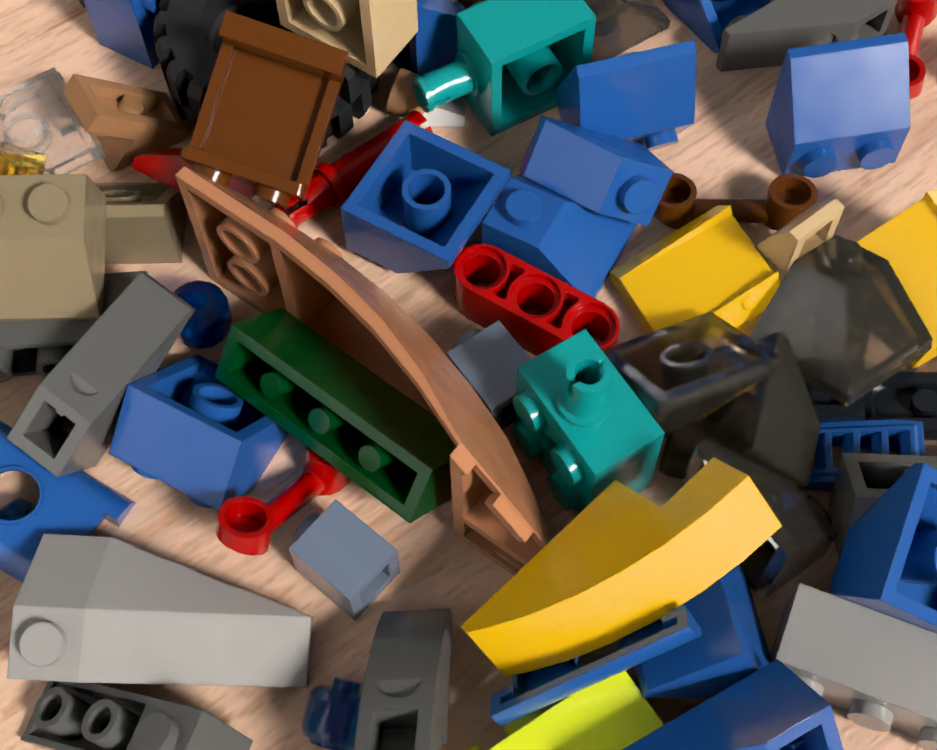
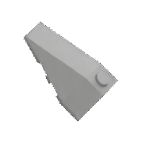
M43 534L13 605L7 679L78 683L308 687L313 616L243 588L232 586L197 572L193 568L137 548L135 545L115 537Z

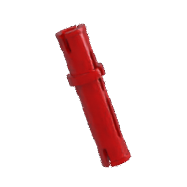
M412 110L407 116L354 150L341 156L333 163L329 164L323 161L315 168L305 202L290 198L287 208L271 203L272 207L285 211L298 203L299 207L287 214L294 222L296 228H298L299 225L328 206L332 205L335 208L341 206L349 198V193L357 187L403 122L406 120L419 126L427 120L420 112ZM430 126L425 128V130L433 133Z

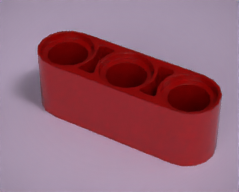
M474 244L466 247L458 254L454 262L455 304L459 312L467 319L483 328H487L499 320L521 348L535 356L544 353L586 329L592 337L601 341L598 343V346L613 364L620 326L619 318L608 305L498 247L489 244ZM478 280H485L492 282L493 284L479 287L472 285L471 283ZM528 308H539L547 313H544L542 315H530L525 313L523 310H526Z

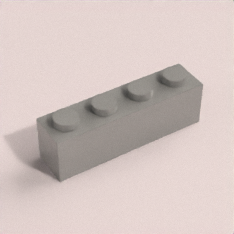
M799 583L785 605L770 653L772 662L776 659L780 660L829 704L848 711L847 717L852 722L881 732L890 731L893 728L917 737V744L922 749L937 750V633Z

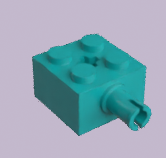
M584 0L479 1L468 9L456 13L457 54L455 61L422 76L418 75L412 78V89L420 107L426 113L463 96L492 137L558 106L554 91L575 66L591 63L596 15Z
M586 329L517 367L516 396L513 397L515 425L511 427L512 433L524 455L530 460L538 457L550 476L547 478L550 490L564 510L570 511L574 508L577 514H579L614 480L619 481L638 494L650 487L665 432Z

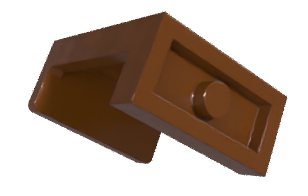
M226 10L218 34L222 41L190 144L189 146H183L180 158L187 164L193 165V171L227 187L231 178L254 185L252 196L260 200L286 208L290 198L305 202L349 65L348 51Z

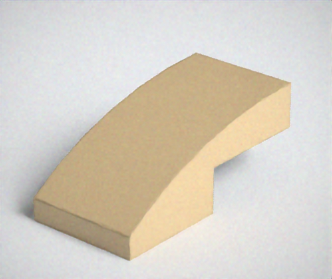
M837 198L819 202L758 244L756 249L772 271H778V274L783 271L787 274L831 241L845 206Z

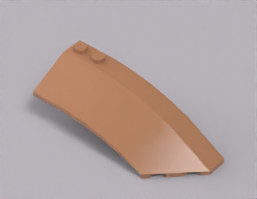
M184 166L175 177L210 279L261 314L283 308L437 417L456 446L449 455L452 499L447 501L453 511L454 535L514 576L554 536L509 439L471 384L436 342L388 294L345 261L342 254L333 244L320 237L314 240L296 228L294 222L281 210L275 207H271L268 210L251 198Z

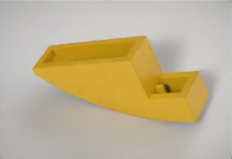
M714 457L662 507L619 481L614 480L460 627L505 677L562 663L609 645L660 619L662 615L673 611L697 596L743 562L780 529L782 525L749 475Z

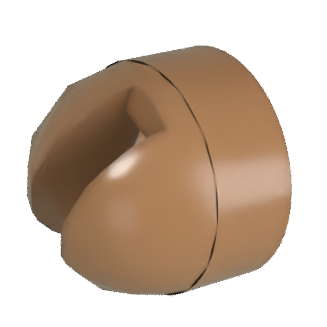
M403 68L400 69L388 98L387 112L400 117L407 116L412 110H416L422 115L425 113L420 107L412 89L413 83L411 80L418 76V74Z

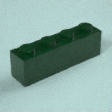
M283 308L231 325L215 374L216 379L408 523L417 520L452 499L449 455L456 446L437 417Z

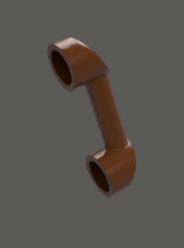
M673 172L653 216L670 228L680 229L717 205H731L732 215L738 223H764L771 230L778 231L808 208L815 205L818 193L815 185L806 177L797 174H784L776 177L771 182L766 199H696L697 189L694 182L685 175Z

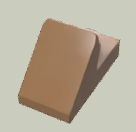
M74 73L62 91L74 110L79 124L87 133H90V138L108 169L113 172L132 165L134 158L151 150L169 148L184 141L191 132L184 120L179 117L173 102L165 92Z

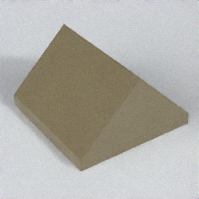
M161 182L95 183L107 197L105 264L182 263L187 209L181 192Z

